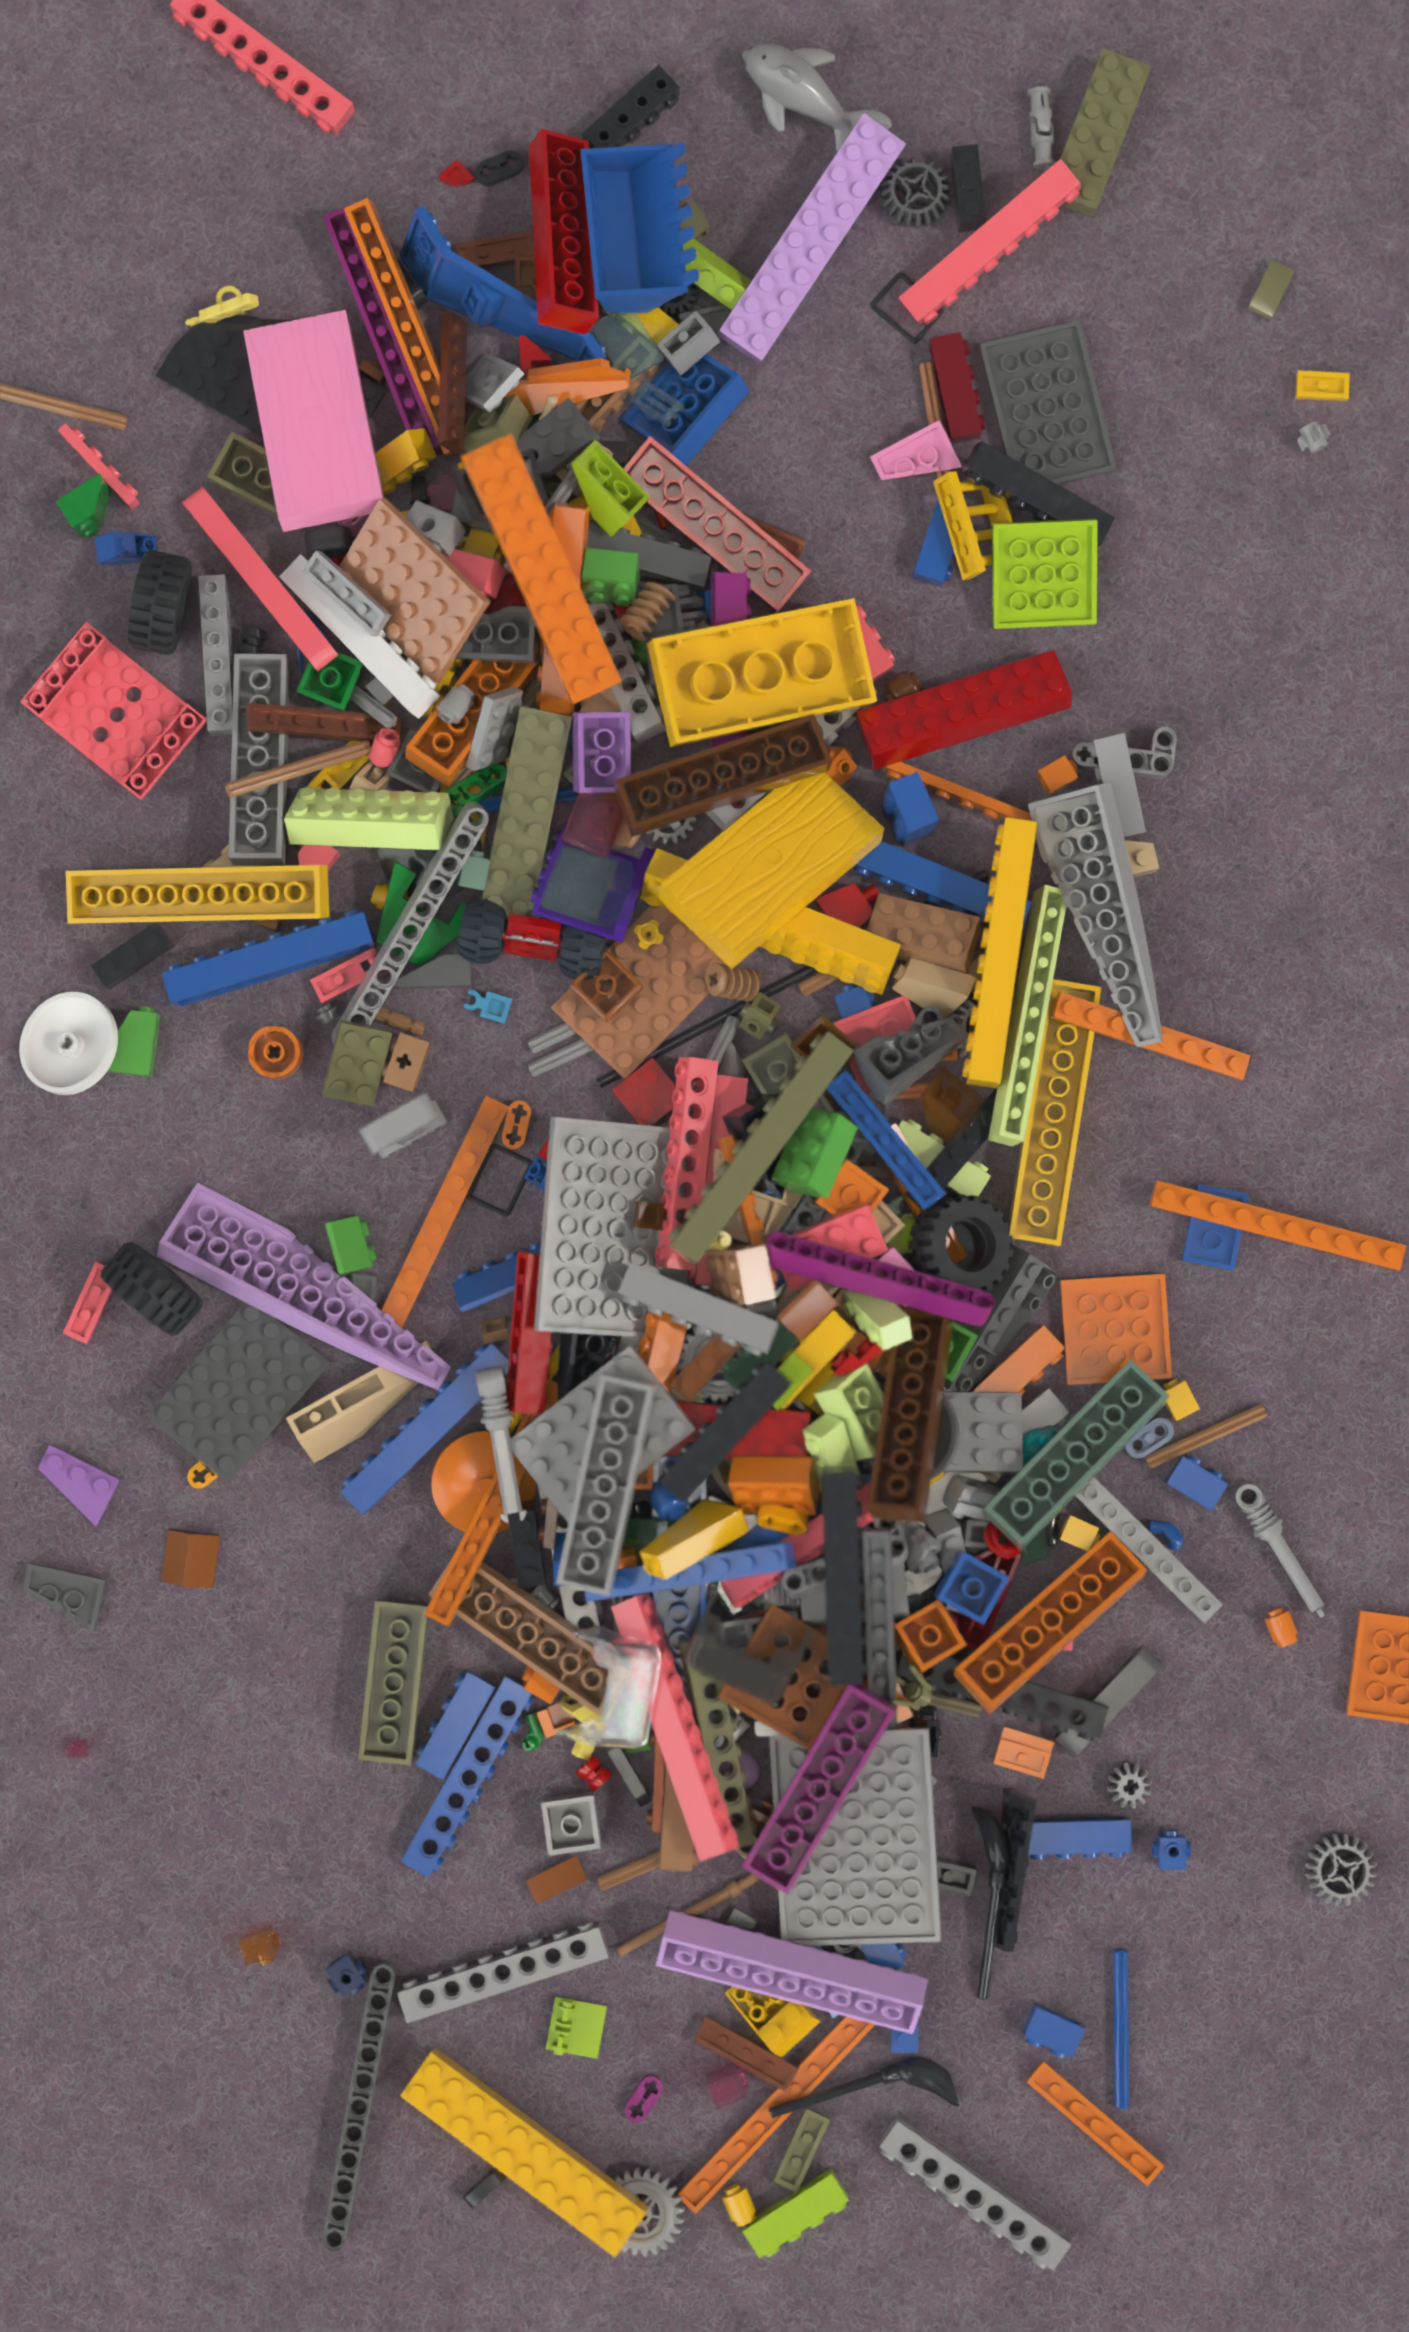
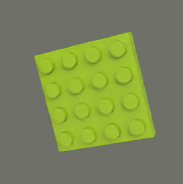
M1096 518L992 523V627L994 629L1097 624L1098 520Z

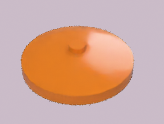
M489 1430L470 1431L453 1439L440 1452L432 1469L431 1492L439 1512L452 1526L466 1532L496 1472ZM528 1471L519 1487L521 1502L533 1500L535 1495L536 1481ZM503 1520L497 1533L510 1528L509 1523Z

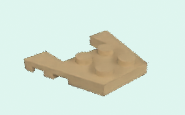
M717 1148L713 1153L714 1182L718 1178V1175L715 1173L724 1162L722 1152ZM784 1188L780 1200L752 1190L756 1201V1206H753L755 1216L760 1217L763 1225V1231L760 1232L763 1242L767 1241L769 1234L778 1232L804 1194L793 1193ZM737 1209L722 1231L727 1232L732 1239L747 1243Z

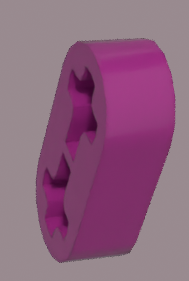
M648 2074L644 2076L626 2102L625 2115L631 2122L639 2123L643 2121L661 2096L663 2083L657 2075ZM652 2081H655L657 2092L651 2091L645 2097L646 2086L644 2084L646 2082L650 2084ZM640 2100H643L644 2103L641 2106L643 2113H637L635 2116L632 2115V2108L630 2106H636Z

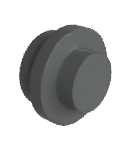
M330 1002L318 1007L316 1009L317 1014L314 1016L315 1020H319L320 1024L323 1025L338 1017L337 1004L331 1006Z

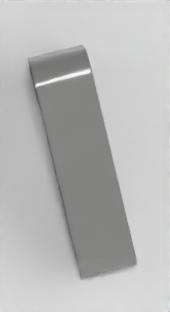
M1169 727L1157 729L1151 737L1149 750L1128 748L1130 757H1137L1141 762L1140 768H1132L1134 776L1162 779L1170 773L1174 765L1177 741L1176 733L1173 729ZM1161 734L1166 735L1169 738V745H1160L1157 741V736ZM1084 742L1076 745L1071 752L1070 759L1074 761L1078 769L1095 771L1094 768L1099 767L1097 757L1096 764H1094L1095 758L1088 757L1083 762L1081 757L1077 756L1081 750L1085 751L1086 756H1091L1089 743ZM1162 760L1165 762L1166 771H1157L1154 767V761Z

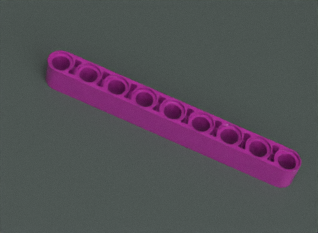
M772 1232L765 1243L770 1267L971 1325L981 1326L985 1324L995 1304L993 1296L983 1290L782 1232Z

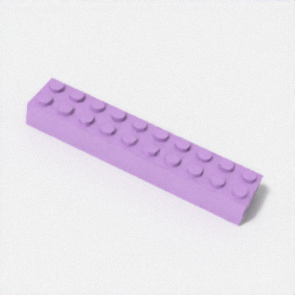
M863 113L771 250L744 294L716 333V336L756 364L763 360L905 147V142Z
M674 1911L669 1912L656 1966L910 2034H913L920 2016L928 1979L916 1974L903 1973L890 1967L869 1964L864 1960H854L843 1957L838 1953L824 1952L811 1946L794 1944L785 1939H775L762 1933H753L739 1929L736 1926H727L715 1923L710 1919H700L683 1912Z

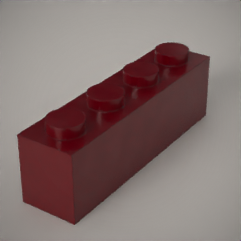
M961 332L930 338L929 349L934 364L948 437L952 444L980 439L982 430H985L983 415H978L976 406L980 405L978 390H973L971 380H974V370L972 364H967L966 355H969L967 340H962Z

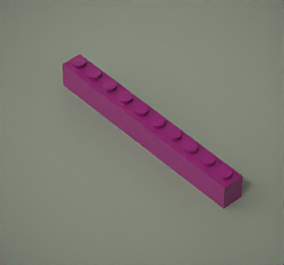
M344 206L323 216L405 429L425 428L436 456L443 453L442 448L438 444V439L344 210L347 206Z

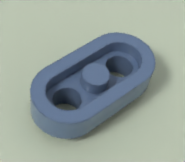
M1154 1418L1146 1423L1124 1448L1131 1457L1143 1458L1171 1440L1174 1433L1173 1426L1167 1419ZM1157 1426L1164 1428V1433L1161 1436L1155 1434ZM1135 1440L1142 1442V1447L1139 1450L1133 1448Z

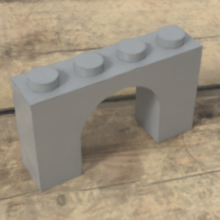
M892 1546L893 1555H897L903 1550ZM818 1556L817 1558H815V1559L812 1560L811 1562H814V1561L823 1559L824 1556H822V1557H819V1556ZM902 1563L892 1567L894 1618L909 1617L905 1565ZM825 1571L816 1572L813 1578L818 1581L825 1579ZM825 1590L800 1598L802 1622L808 1626L826 1625Z

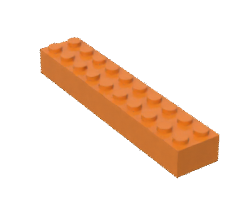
M509 434L461 456L462 464L570 703L575 704L622 682L512 435Z

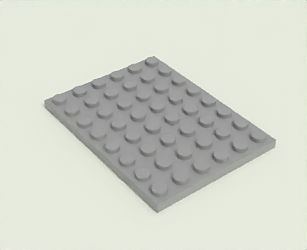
M551 1117L534 1330L643 1337L646 1329L645 1318L648 1313V1306L638 1303L636 1307L623 1302L624 1296L618 1293L630 1263L687 1286L688 1270L656 1267L655 1250L659 1241L658 1230L633 1227L636 1201L660 1204L665 1187L663 1174L667 1167L668 1155L666 1147L670 1141V1128ZM687 1132L685 1135V1140L687 1143L690 1141L689 1132ZM684 1158L682 1162V1166L684 1169H686L687 1167L686 1158ZM681 1184L679 1189L681 1196L684 1193L683 1184ZM680 1210L677 1212L676 1216L678 1222L681 1220L682 1216Z
M929 1727L885 1729L790 1893L787 1895L779 1890L781 1939L802 1946L941 1942ZM782 1734L769 1736L774 1810L809 1750Z

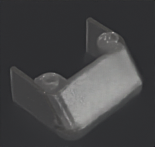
M600 1627L573 1631V1637L595 1643L593 1650L594 1660L600 1667L609 1669L601 1720L592 1718L584 1721L583 1724L557 1729V1735L590 1746L629 1749L643 1746L648 1739L661 1661L658 1647L652 1643Z

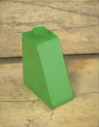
M139 1006L138 1011L131 1010L118 1030L117 1051L107 1072L153 1077L161 1016L154 1013V1008Z

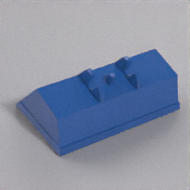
M682 142L676 145L660 144L581 149L595 298L599 300L604 311L607 313H648L671 299L688 292V286L699 280L697 269L686 272L685 265L694 261L697 256L695 248L692 247L685 251L683 248L684 243L694 238V228L690 226L681 229V223L692 217L691 206L687 205L679 209V202L690 195L689 185L685 184L677 188L676 182L688 174L687 164L683 163L675 166L674 160L685 154V144Z

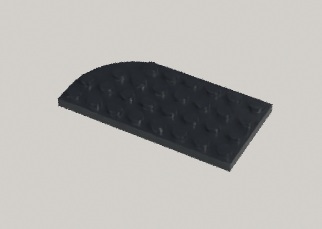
M233 315L215 323L202 322L186 332L175 343L156 376L263 437L243 331L274 324L248 315ZM360 373L368 419L370 421L387 388Z

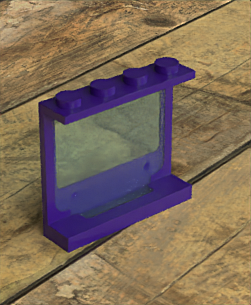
M565 821L562 831L557 830L553 841V845L556 846L555 849H550L545 862V864H548L547 869L542 868L538 879V883H541L540 888L535 887L530 900V902L534 903L532 914L623 943L643 888L645 872L655 850L645 847L641 859H637L568 837L570 823Z

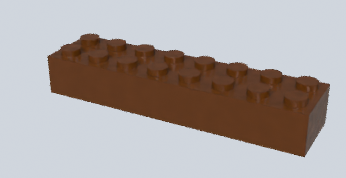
M811 714L617 779L614 790L633 837L829 771L832 759L815 714Z
M899 1307L909 1318L912 1339L891 1347L867 1508L872 1518L925 1523L953 1321L950 1318L919 1309Z

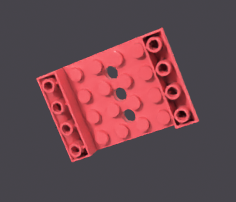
M85 622L20 701L43 722L141 801L207 722L204 716L172 693L88 622ZM132 688H138L141 691V698L136 702H131L127 698V693ZM116 708H121L125 712L124 719L120 722H114L111 719V712ZM99 728H105L108 731V738L103 742H98L94 738L95 731Z

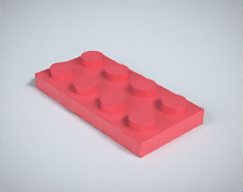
M867 1202L791 1234L795 1237L868 1258L876 1257L888 1251ZM781 1270L791 1293L810 1285L815 1280Z

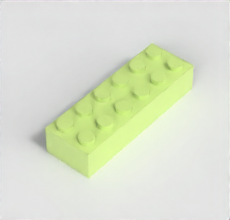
M312 787L299 789L284 817L290 844L440 850L454 819L449 793H438L435 791L344 790L337 788L315 789Z

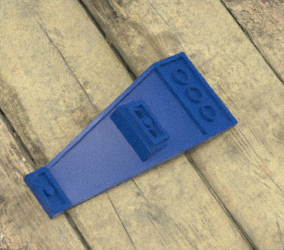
M424 206L414 211L399 257L428 301L469 317L473 324L478 323L480 328L489 325L518 338L520 335H525L534 344L568 357L575 362L598 358L606 359L603 345L597 342L593 334L587 332L584 335L538 324L537 301L451 251L446 236H442L437 228L435 217L428 213Z

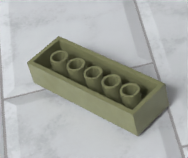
M1102 49L1061 156V160L1080 182V194L1071 203L1065 202L1061 207L1094 218L1151 66L1110 50Z
M379 1598L375 1601L358 1760L411 1765L414 1760L429 1619L428 1616L424 1615L429 1606L427 1603Z

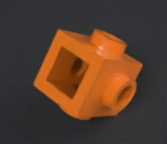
M828 746L827 749L832 759V765L829 771L825 773L841 787L843 783L851 778L853 771L858 766L852 760L853 756L846 748Z

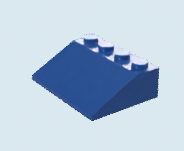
M705 354L682 375L668 362L620 420L645 441L651 436L687 466L750 390L738 373L708 354Z

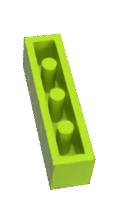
M694 238L684 243V251L693 247L696 249L697 256L694 261L685 265L686 272L697 269L699 280L695 284L732 310L752 280Z
M829 2168L800 2187L798 2192H792L758 2214L754 2221L742 2226V2232L759 2259L765 2255L770 2257L778 2252L779 2246L786 2241L791 2243L797 2240L802 2235V2231L809 2226L815 2228L825 2220L824 2217L829 2213L833 2212V2214H836L847 2206L846 2202L849 2201L848 2194L833 2170Z

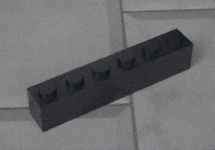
M983 441L974 446L961 472L967 476L966 479L977 486L983 485L989 489V493L997 498L1004 497L1010 500L1014 508L1034 514L1033 518L1037 521L1096 518L1098 520L1097 547L1102 545L1115 519L1109 513Z
M771 1361L767 1362L766 1365L761 1362L751 1372L754 1378L748 1384L743 1381L733 1392L736 1396L730 1404L725 1401L717 1409L715 1414L718 1417L712 1424L707 1421L697 1431L700 1437L694 1443L689 1440L679 1451L682 1455L676 1463L671 1460L661 1471L664 1476L660 1481L682 1502L691 1496L794 1383Z

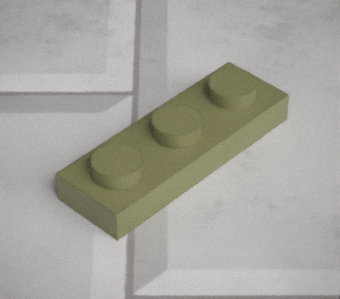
M805 2107L773 2177L774 2182L798 2192L830 2122L829 2116Z

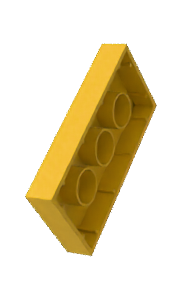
M855 598L655 638L647 643L670 747L784 724L811 714H815V717L861 708L877 702Z
M824 772L776 788L665 879L660 884L658 899L733 969L876 848L882 841L885 828Z

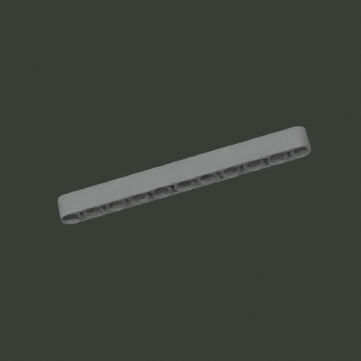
M469 802L460 811L446 835L440 850L435 854L340 1020L351 1022V1018L354 1015L361 1014L364 1017L359 1024L370 1026L487 826L488 815L479 803ZM472 812H481V816L477 821H469L468 818ZM466 834L468 836L465 843H455L458 835ZM454 857V863L451 866H442L445 858ZM435 879L441 880L439 888H429L431 881ZM427 902L428 908L425 911H416L419 903ZM415 925V930L411 934L403 933L405 926ZM393 948H402L400 955L390 956V951ZM389 970V975L386 978H377L379 971ZM368 992H375L376 997L373 1000H364V996ZM340 1020L337 1023L331 1035V1041L333 1045L336 1039Z

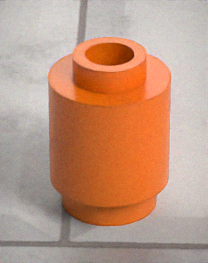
M1282 1607L1269 1610L1267 1612L1268 1616L1264 1618L1273 1643H1277L1278 1648H1282L1297 1642L1296 1635L1298 1632L1289 1610H1283Z

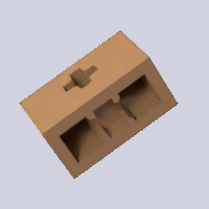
M399 1033L398 1038L394 1037L389 1052L393 1053L390 1062H385L381 1075L384 1077L383 1082L415 1093L431 1043L403 1033ZM408 1055L411 1065H406L403 1070L398 1060L404 1059Z

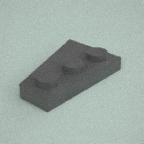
M28 1563L23 1590L65 1613L71 1619L77 1620L94 1632L97 1627L107 1579Z

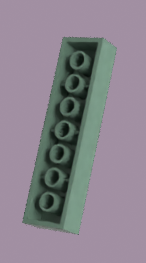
M1130 1360L984 1507L983 1515L1022 1551L1167 1403L1169 1395Z

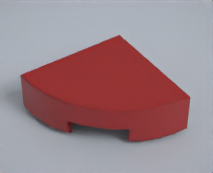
M457 159L438 175L440 181L454 187L465 186L474 181V177Z

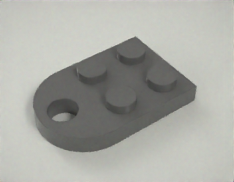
M567 398L529 428L521 436L517 448L519 452L533 449V453L539 454L536 463L540 477H547L560 471L579 456L594 440L598 441L600 437L570 398Z

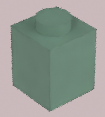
M471 851L455 879V884L484 891L490 859L484 857V852Z

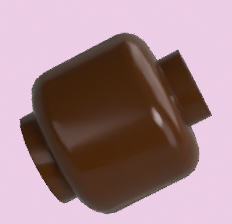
M902 671L887 682L886 687L889 692L885 696L889 701L920 692L925 688L914 672Z

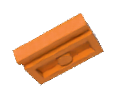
M1003 1726L993 1764L1044 1779L1055 1742Z

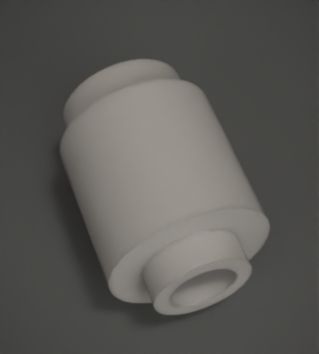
M462 684L452 687L437 707L439 717L448 724L459 723L473 705L474 693Z

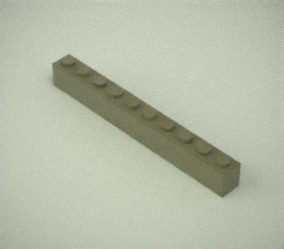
M826 1032L822 1036L818 1034L809 1045L812 1050L807 1057L802 1055L794 1065L796 1072L791 1078L787 1076L778 1087L781 1092L777 1098L771 1097L762 1109L765 1111L763 1117L760 1120L756 1118L747 1129L750 1133L745 1141L741 1139L731 1151L734 1154L729 1163L724 1161L715 1173L718 1175V1178L713 1184L709 1182L700 1193L703 1197L697 1206L694 1203L690 1206L684 1215L687 1220L681 1227L677 1225L668 1236L671 1241L667 1246L692 1265L700 1261L852 1054L853 1050L830 1032Z

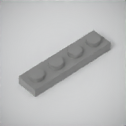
M316 550L302 572L370 635L378 636L391 617V614L322 551Z

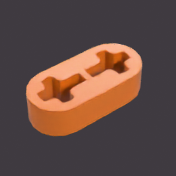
M517 1100L513 1102L507 1111L502 1141L509 1149L516 1150L521 1148L526 1140L531 1118V1108L524 1101ZM519 1105H523V1110L527 1112V1115L521 1116L520 1123L517 1124L515 1123L516 1115L512 1113V1110L518 1109ZM514 1126L518 1127L517 1135L521 1137V1140L516 1141L515 1145H510V1140L506 1139L507 1134H512Z

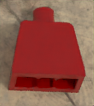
M852 883L816 899L815 903L823 914L861 928L872 916L873 910L870 904L877 900L879 891L872 884L861 892L857 885Z

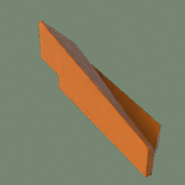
M603 358L529 369L527 377L529 380H520L517 387L509 391L505 397L517 394L532 416L543 413L550 395L557 396V407L567 398H570L575 404L627 389L629 387L631 371L628 368L622 370L610 367V361Z

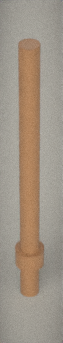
M752 1873L738 1881L735 1879L727 1883V1887L681 1912L694 1917L731 1896L735 1898L743 1893L742 1890L759 1882L760 1879ZM667 1920L617 1946L616 1948L620 1956L663 1934Z

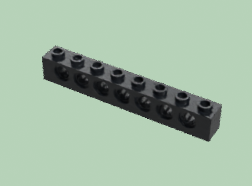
M902 1654L896 1674L901 1675V1679L907 1683L918 1681L909 1668V1662L904 1654ZM950 1656L933 1666V1673L931 1675H922L926 1682L933 1686L932 1691L941 1693L942 1689L952 1691V1697L966 1701L967 1697L974 1698L959 1681L949 1684L944 1680V1672L948 1669L955 1670L964 1660ZM1030 1681L1022 1685L999 1706L1002 1707V1713L1014 1717L1021 1713L1028 1716L1027 1721L1042 1725L1043 1721L1053 1724V1729L1068 1733L1069 1729L1078 1731V1737L1093 1741L1094 1737L1100 1738L1109 1706ZM1025 1693L1031 1694L1035 1699L1034 1705L1030 1708L1021 1706L1019 1702L1021 1695ZM1054 1701L1059 1704L1060 1712L1057 1715L1050 1716L1045 1712V1705L1048 1702ZM1079 1709L1085 1713L1086 1718L1083 1723L1075 1724L1071 1721L1070 1715L1074 1710Z

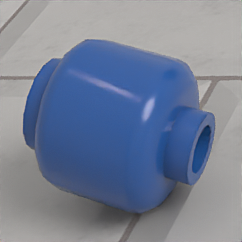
M662 1482L657 1483L651 1489L649 1502L660 1519L675 1521L685 1514L684 1510L688 1506V1499L682 1502Z

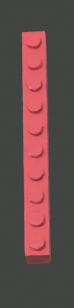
M650 1594L635 1596L612 1606L614 1618L699 1860H707L739 1848L737 1834L729 1820L727 1806L722 1800L719 1783L712 1772L709 1755L704 1749L701 1732L695 1724L692 1707L683 1690V1682L677 1673L674 1656L666 1642L665 1631L659 1622L654 1601L651 1599Z

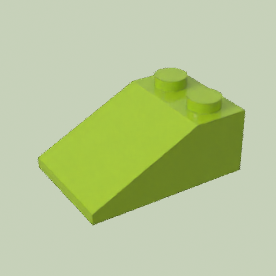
M596 440L571 463L587 505H590L593 519L611 537L650 498Z

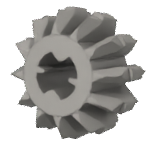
M1123 1763L1124 1772L1115 1767L1114 1771L1118 1775L1117 1778L1112 1775L1108 1776V1780L1115 1784L1107 1786V1790L1115 1792L1111 1799L1114 1802L1120 1799L1121 1807L1124 1808L1129 1800L1131 1808H1136V1799L1141 1804H1144L1146 1801L1142 1794L1151 1795V1791L1144 1787L1152 1785V1781L1144 1779L1148 1772L1145 1769L1139 1772L1138 1764L1135 1763L1130 1771L1129 1764ZM1131 1779L1136 1785L1132 1786V1791L1129 1792L1126 1788L1123 1789V1786H1126L1128 1784L1127 1780Z

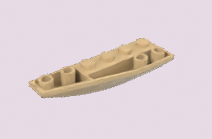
M427 1341L421 1343L422 1346L426 1345L432 1350ZM379 1366L292 1414L286 1420L311 1460L316 1463L362 1437L419 1382Z

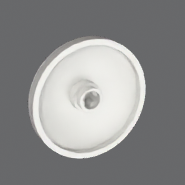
M65 992L55 995L38 1006L24 1026L19 1048L22 1067L34 1084L50 1093L72 1095L82 1092L96 1084L110 1068L118 1045L117 1025L110 1010L102 1002L88 994Z

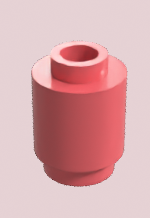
M383 728L375 735L369 753V759L375 766L380 768L390 767L401 744L398 732L391 728Z

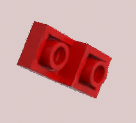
M866 1338L858 1346L856 1355L848 1348L844 1352L840 1351L833 1358V1365L830 1368L837 1376L848 1374L870 1362L883 1349L876 1342L873 1343L870 1339Z

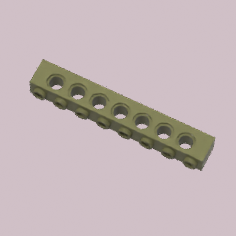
M709 1633L678 1640L695 1724L701 1732V1740L705 1751L709 1755L714 1777L719 1783V1791L723 1802L727 1806L728 1817L730 1818L733 1813H738L739 1815L738 1821L732 1824V1828L737 1834L739 1848L755 1844L753 1835H756V1827L754 1821L750 1820L748 1811L751 1809V1801L749 1795L745 1794L743 1786L746 1783V1775L744 1769L740 1768L738 1758H741V1749L738 1742H735L733 1732H736L735 1720L729 1714L728 1707L731 1705L717 1697L724 1685L723 1681L726 1680L724 1666L720 1665L718 1657L721 1654L719 1640ZM707 1657L709 1660L707 1668L700 1670V1660ZM712 1683L714 1686L713 1692L705 1696V1686ZM714 1709H718V1718L715 1721L710 1722V1712ZM723 1735V1744L715 1748V1738ZM728 1761L729 1767L727 1771L719 1773L720 1764ZM733 1787V1795L728 1799H724L725 1790Z

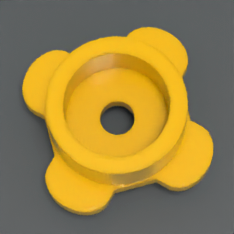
M650 920L649 923L635 926L634 933L639 937L640 948L648 949L650 945L663 942L664 937L659 933V923L656 920ZM648 932L651 933V936H650V937H647V936H646V934H647Z

